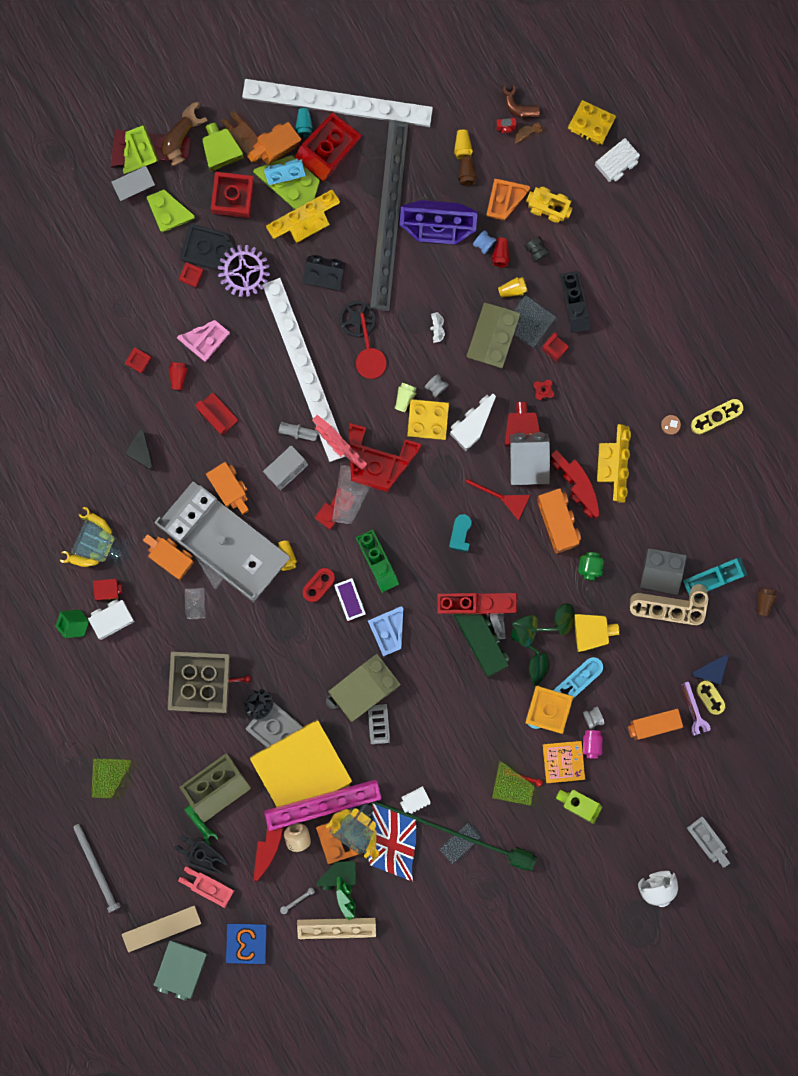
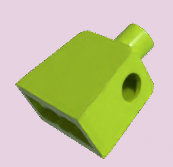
M216 123L206 126L209 136L204 137L202 140L210 172L244 159L242 151L228 129L219 131Z
M561 788L556 799L565 803L563 806L565 809L594 824L603 808L599 803L575 790L569 793ZM576 800L580 801L577 807L573 805Z

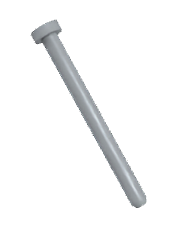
M75 825L74 831L109 905L107 910L110 913L120 908L121 905L116 903L81 825Z

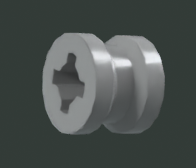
M437 374L425 385V388L430 390L436 398L449 384L443 382L441 376Z
M598 706L594 707L590 712H583L590 730L594 729L598 724H605Z

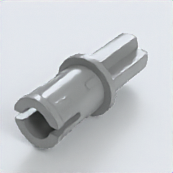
M281 422L279 427V434L295 437V439L299 437L316 441L318 436L317 431L303 428L301 424L292 425Z

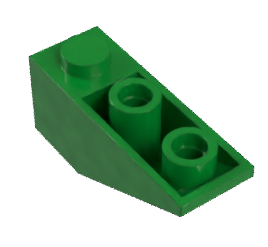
M373 529L355 537L381 592L399 585Z

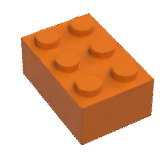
M561 489L539 495L537 503L555 554L578 547L581 536L578 528L574 529L573 523L575 518L572 510L568 511L566 505L569 502L566 493H562Z

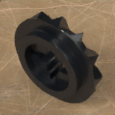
M262 689L260 691L254 690L251 695H248L247 701L244 702V711L252 719L258 720L266 717L273 708L271 694ZM258 701L263 703L261 705H258L257 707L253 705L255 703H258Z

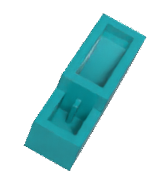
M741 557L683 580L690 596L692 587L697 584L704 585L710 591L748 574Z

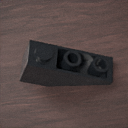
M574 271L560 274L571 333L590 330V316L579 272Z

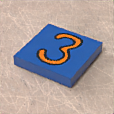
M228 923L226 963L265 964L267 924Z

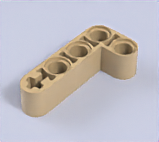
M701 584L693 586L690 591L689 601L636 593L630 598V611L635 616L700 625L704 622L706 615L708 590ZM698 593L704 595L702 598L695 597V595ZM656 605H660L663 608L660 610H655L653 607ZM675 608H679L682 611L679 613H674L672 610ZM694 611H698L701 614L698 616H693L691 613Z

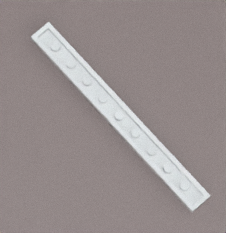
M245 79L242 96L246 100L385 121L396 120L405 124L430 127L433 107L250 79Z
M278 278L262 284L312 417L320 416L339 434L281 279ZM319 433L329 462L345 457L344 455L341 457L337 455Z

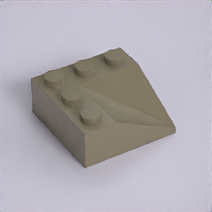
M171 652L168 710L228 714L231 656L229 654Z

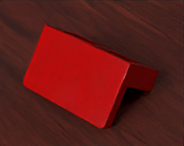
M211 393L202 402L200 400L195 404L196 409L221 436L238 422V419L214 393Z

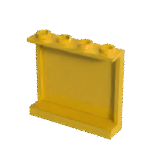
M318 719L250 757L252 764L277 807L350 787L349 783L352 782Z

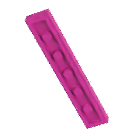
M372 780L265 810L264 814L268 830L271 831L381 800L377 780Z

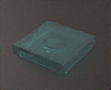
M525 295L514 310L520 313L514 335L534 349L556 317Z

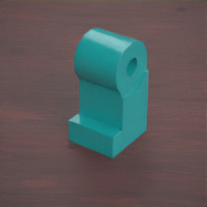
M461 514L456 517L449 549L468 553L469 543L464 542L466 533L471 527L469 516Z

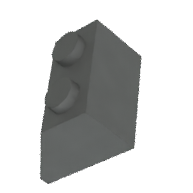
M648 548L646 550L640 588L678 595L686 555Z

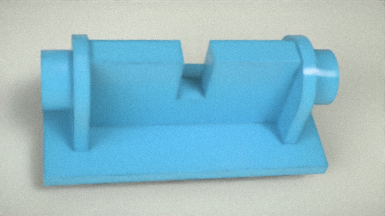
M298 158L285 162L283 166L281 163L269 165L264 170L269 185L306 176L302 159L298 160Z

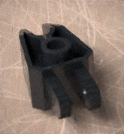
M181 834L180 839L185 843H189L190 847L186 851L181 846L175 845L173 849L183 854L185 861L189 865L211 873L222 874V871L214 867L211 862L218 860L227 865V862L219 853L201 838L192 840Z

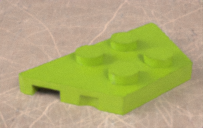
M291 155L283 159L277 160L275 162H272L269 165L272 166L281 163L283 166L285 165V162L296 159ZM264 165L253 171L256 176L294 210L314 200L320 184V180L305 167H303L305 177L272 185L268 184L264 172L265 168H268L269 165Z

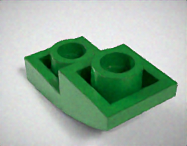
M339 876L337 877V900L344 916L350 920L355 917L356 904L351 898V886Z

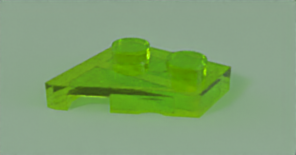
M93 758L92 798H112L131 765V760Z
M499 761L492 798L531 806L534 786L505 763Z

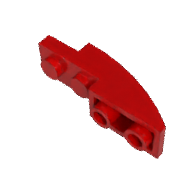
M556 450L550 456L552 459L550 463L555 469L558 470L560 468L564 473L563 477L569 484H574L570 489L572 493L570 497L575 503L578 504L580 502L584 507L583 511L589 518H598V503L588 476L576 460L569 464Z
M517 593L438 594V614L518 613Z

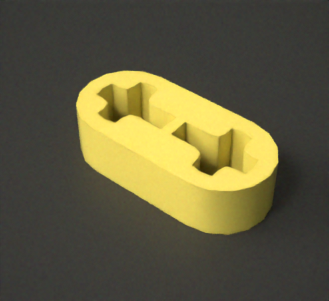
M709 681L700 682L697 685L696 692L707 710L713 715L722 713L725 709V703L714 685ZM703 684L705 687H710L708 692L711 697H708L706 693H701ZM713 698L716 703L720 702L719 711L711 709L713 703L710 699Z

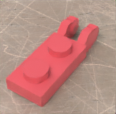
M187 866L184 868L186 873L197 878L194 884L183 877L179 878V882L224 908L227 906L234 892L233 889L201 872L198 873Z

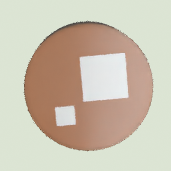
M674 415L666 416L661 422V429L667 435L676 434L681 427L680 420Z

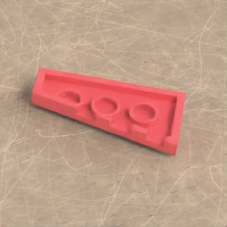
M318 415L313 418L312 421L316 425L315 430L321 434V437L327 441L326 443L333 448L332 450L340 457L344 455L361 469L367 465L330 424Z

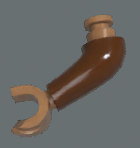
M199 102L192 103L184 110L182 119L168 132L162 142V153L164 156H168L169 160L172 159V166L185 161L184 157L181 158L180 156L182 155L180 149L183 148L182 142L192 126H199L207 121L206 117L202 119L195 117L194 111L199 109Z

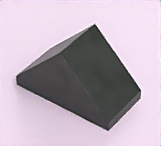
M140 430L125 454L147 469L153 470L144 430Z

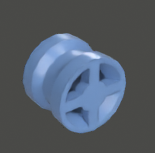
M484 230L474 241L473 245L479 247L482 253L486 254L495 244L496 239L488 236V232Z

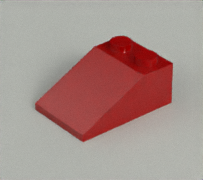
M332 112L300 146L294 158L302 159L303 165L325 181L362 135Z

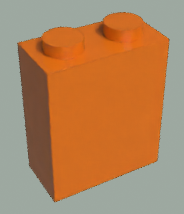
M674 709L633 720L630 722V726H628L630 737H634L636 741L683 728L679 710Z

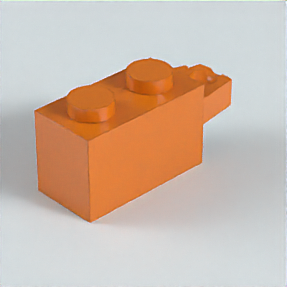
M289 122L284 125L278 124L272 129V132L268 134L265 132L257 138L258 141L253 146L254 150L247 157L251 162L262 158L269 165L296 149L302 139Z
M224 462L206 473V476L227 508L232 506L233 509L238 507L243 515L249 511L244 503L248 500L245 494L247 488L242 480L239 482L236 480L234 475L237 473L231 464L227 465Z
M147 534L143 539L145 543L151 546L148 549L151 552L148 557L181 581L194 563L191 560L193 556L184 549L180 552L175 548L177 544L169 538L164 540L158 537L155 540Z

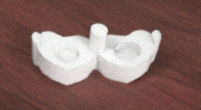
M437 312L431 314L434 325L430 327L431 330H434L433 343L440 342L445 336L444 329L442 328L444 319Z

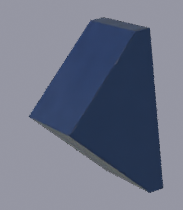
M727 654L691 673L692 677L717 685L721 684L728 661Z

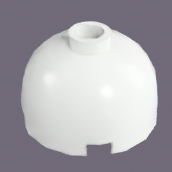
M659 871L650 874V879L645 881L643 878L639 881L640 894L651 905L665 907L670 904L678 892V882L674 872L671 875L670 871Z

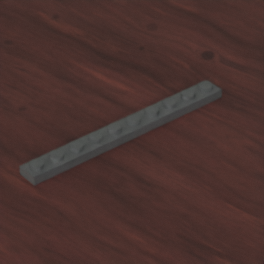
M396 120L389 121L370 308L381 311H389L408 132V124Z

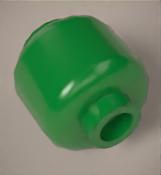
M585 552V555L580 556L578 573L583 575L585 580L595 581V577L603 575L604 559L600 557L601 554Z

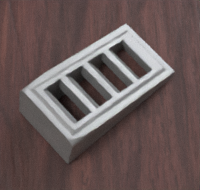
M387 704L374 705L368 710L371 744L390 743ZM384 710V714L372 715V711ZM384 718V722H373V719ZM373 726H385V729L374 730ZM374 734H386V737L374 738Z

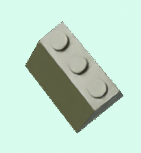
M484 303L466 357L503 369L520 313Z
M227 753L179 787L203 822L213 817L251 789Z

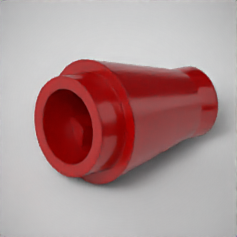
M497 238L491 258L493 265L496 267H507L510 262L508 239Z
M171 362L169 367L171 389L183 390V383L188 369L186 368V363Z

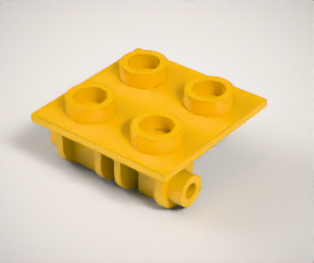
M582 100L568 129L572 133L582 134V138L586 135V140L590 137V140L597 143V145H603L616 116Z
M411 399L407 436L446 440L449 403Z

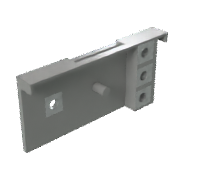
M195 482L188 486L162 519L158 517L154 522L158 528L207 564L253 603L290 559L287 554ZM192 514L196 515L194 519H190ZM183 529L181 534L177 533L178 530ZM252 561L256 562L254 568L249 567V563Z

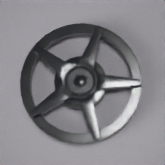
M353 301L344 306L340 313V325L347 334L354 337L364 336V332L360 333V326H362L360 313L364 312L366 307L372 314V320L365 318L366 323H372L367 333L373 329L375 313L370 308V305L362 301ZM356 304L363 305L360 311H353L350 306ZM347 309L351 314L350 320L343 323V314ZM352 324L357 327L358 333L350 332L345 328V325Z

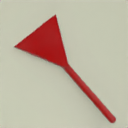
M465 480L466 483L500 498L519 521L530 495H501L471 480Z

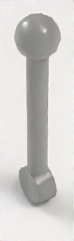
M309 888L308 892L288 906L281 907L280 912L286 914L290 908L307 896L314 895L315 889Z

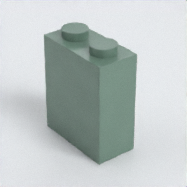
M170 940L154 986L158 987L157 991L168 994L169 991L176 993L175 997L185 1001L187 998L191 999L208 953Z

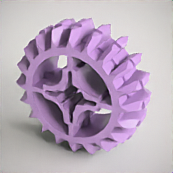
M241 245L237 246L238 252H235L234 248H230L232 255L230 256L225 252L224 255L228 259L221 258L220 262L225 263V265L218 266V269L224 270V273L218 274V277H225L221 284L228 283L225 287L226 290L233 287L231 292L233 295L236 293V290H239V296L242 297L243 291H246V295L250 296L249 290L251 289L256 294L257 290L255 287L258 286L259 289H263V286L259 283L261 281L267 283L263 275L269 276L270 274L269 272H264V269L269 268V265L263 266L262 264L267 258L265 257L260 260L259 257L262 255V252L260 251L255 255L256 248L253 247L251 252H249L248 245H245V251H242ZM244 255L253 257L258 265L248 266ZM238 256V267L228 271L231 260ZM242 262L246 266L245 268H253V270L246 273L245 278L242 274L234 273L242 268ZM259 271L258 279L249 286V275L252 272ZM229 276H240L244 287L235 285Z

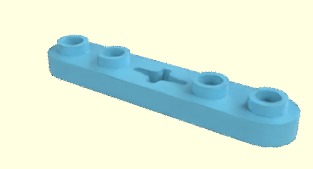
M594 657L589 658L553 691L561 693V688L566 690L572 686L573 688L568 692V695L574 698L601 674L603 670L601 660ZM528 724V726H530L531 728H534V729L540 728V727H536V726H533V725H529V724Z

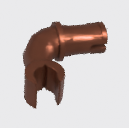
M506 84L504 85L502 95L505 98L506 107L511 114L520 119L523 117H539V105H518L514 101L515 86L512 84V91L510 93L506 90Z

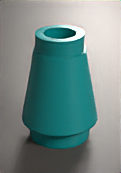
M308 108L298 109L295 131L301 138L310 137L314 131Z

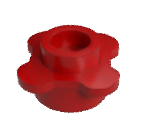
M547 379L545 382L536 381L534 383L536 399L541 400L542 398H552L554 396L551 380Z

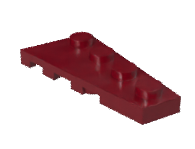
M115 129L111 168L125 165V135L128 130ZM148 133L158 160L168 161V156H164L162 153V142L166 135ZM190 137L183 139V148L180 149L182 153L180 155L181 158H189Z

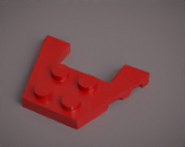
M350 423V448L367 463L361 469L350 461L351 481L388 492L420 451L422 444L405 439L400 456L362 446L366 427Z

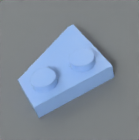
M402 606L368 621L383 657L401 649Z

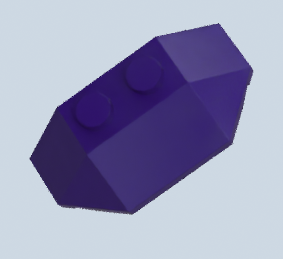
M420 200L401 206L400 226L419 242L457 244L476 231L478 212L460 203Z

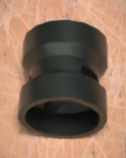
M540 236L524 246L527 252H531V259L534 263L550 254L548 248L542 246L543 240Z

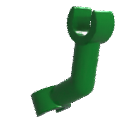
M191 805L187 806L184 810L204 835L205 842L211 845L208 841L210 836H214L218 840L216 833L207 828Z

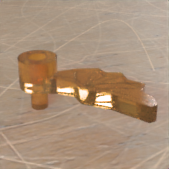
M535 123L533 127L524 126L522 129H519V132L515 134V144L517 145L520 141L529 137L532 132H541V124Z

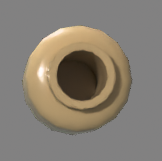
M301 823L292 824L284 831L286 846L289 850L301 852L309 847L311 838L306 825Z

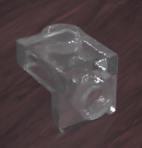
M205 588L185 589L187 619L206 618Z

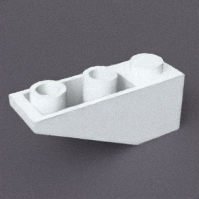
M494 394L490 397L488 395L483 397L479 401L481 405L478 408H471L465 414L466 418L462 422L458 420L452 425L450 435L465 451L480 439L496 398Z

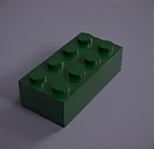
M453 614L486 678L508 667L507 663L510 660L505 650L501 652L499 648L501 643L496 633L492 635L489 629L491 624L487 616L483 617L482 614Z

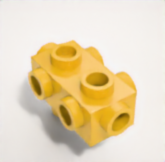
M535 187L534 192L530 191L526 202L529 203L528 208L531 209V213L541 216L542 213L548 215V219L555 223L564 221L565 217L569 219L573 208L570 207L571 201L568 200L567 196L552 194L545 187H540V189ZM555 207H560L562 211L557 212L554 209Z

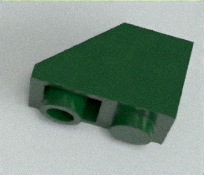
M356 861L335 862L317 881V886H321V890H333V886H337V877L340 876L345 882L349 883L352 889V885H356Z

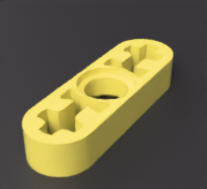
M732 399L695 417L691 422L692 431L696 434H703L738 417L743 411V404L737 399ZM731 404L734 406L738 405L737 413L731 411L727 414L729 417L726 418L725 411L731 408ZM713 412H720L722 414L720 422L712 420ZM705 416H708V421L712 426H709V423L703 426V430L700 428L696 429L697 421L699 420L702 423L707 420Z

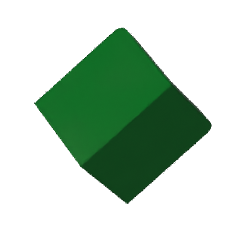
M81 610L60 611L55 627L64 638L83 637L89 620Z

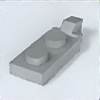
M700 817L687 827V830L713 863L718 861L723 868L730 864L725 857L727 853L726 847L703 817Z

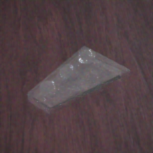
M341 465L332 517L333 522L352 524L364 498L371 488L351 481L350 466Z

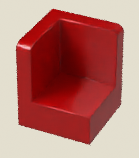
M556 332L542 347V351L555 362L569 348L567 344L557 337L558 334Z

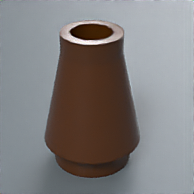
M471 156L461 158L458 180L463 186L474 185L476 183L475 180H477Z
M760 588V592H758V615L769 617V612L777 596L775 595L776 590Z

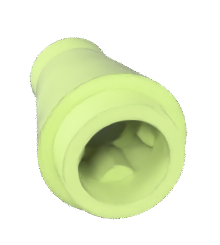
M402 383L401 387L399 386L395 409L406 412L411 399L416 395V387Z

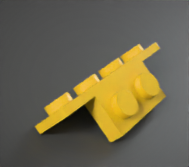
M330 190L266 225V228L273 239L290 231L297 243L330 225L324 211L339 204L340 201L334 191Z
M622 424L617 426L616 443H599L597 482H614L613 500L625 503L628 493L626 481L629 475L627 464L630 456L628 447L631 432L628 426Z

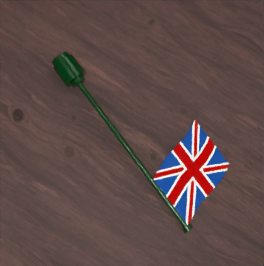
M380 802L368 803L373 808L372 819L376 823V849L379 851V856L374 862L369 855V864L412 882V864L416 846V821L507 855V860L511 861L509 865L524 871H532L537 856L519 847L507 852Z

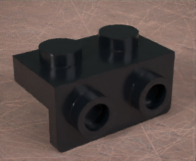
M320 255L308 256L302 283L340 291L346 263H342L339 259H323Z

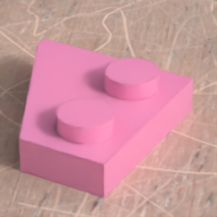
M214 320L202 327L193 329V331L179 335L177 339L206 362L230 332Z

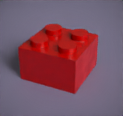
M215 172L211 202L212 214L250 218L254 177Z

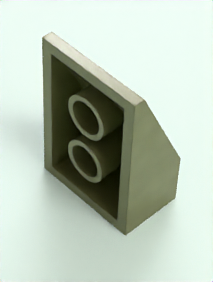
M376 654L330 689L328 693L352 723L396 690L401 684L378 654Z

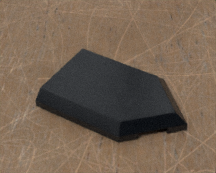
M190 223L180 260L217 270L218 266L225 265V263L220 262V259H228L224 253L227 252L231 256L230 248H234L235 252L237 250L227 233Z

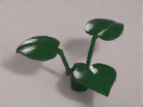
M564 603L557 609L554 618L555 627L538 628V619L534 615L523 616L512 623L514 627L511 633L512 640L519 642L523 647H528L536 654L531 658L529 664L530 677L534 686H537L545 678L550 666L548 655L546 653L540 654L537 649L531 646L536 635L535 632L558 630L561 636L568 634L573 627L575 615L571 603Z

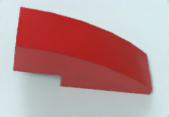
M267 827L266 842L258 841L254 881H258L273 861L280 845L284 827L271 831Z

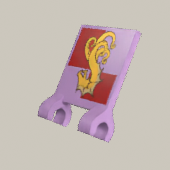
M689 681L681 684L693 718L691 733L693 736L700 734L699 726L702 727L703 732L709 731L710 725L701 719Z

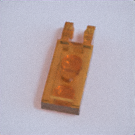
M232 111L230 113L231 117L238 123V126L233 129L225 118L221 122L248 156L254 150L253 146L257 143L258 137Z

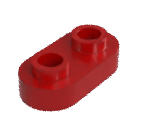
M322 568L318 570L303 588L305 600L317 602L332 586L335 576L330 569ZM323 575H327L329 577V580L327 582H323L321 580ZM314 589L316 595L310 596L309 591Z

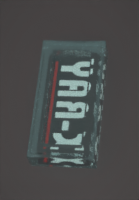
M468 823L458 831V833L476 840L481 838ZM454 835L439 850L453 864L474 843Z

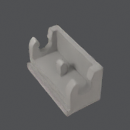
M146 166L112 181L120 201L155 185Z
M290 446L263 472L281 491L308 464Z

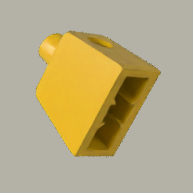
M574 615L577 652L608 645V636L619 635L618 624L607 625L606 616Z

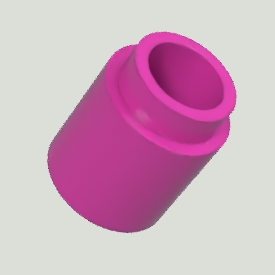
M585 731L583 736V755H587V759H598V756L602 755L603 736H601V731Z

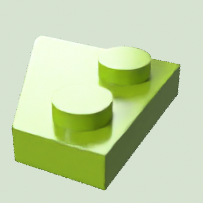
M145 125L126 132L124 174L159 161Z
M165 190L147 196L161 233L195 219L190 211Z

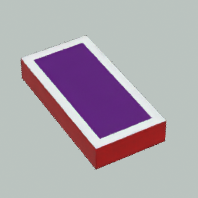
M352 578L334 585L347 621L366 615Z

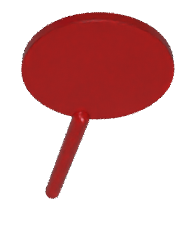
M362 312L360 316L367 349L360 352L357 356L356 368L363 377L374 379L381 376L385 371L386 358L378 349L370 348L365 317Z

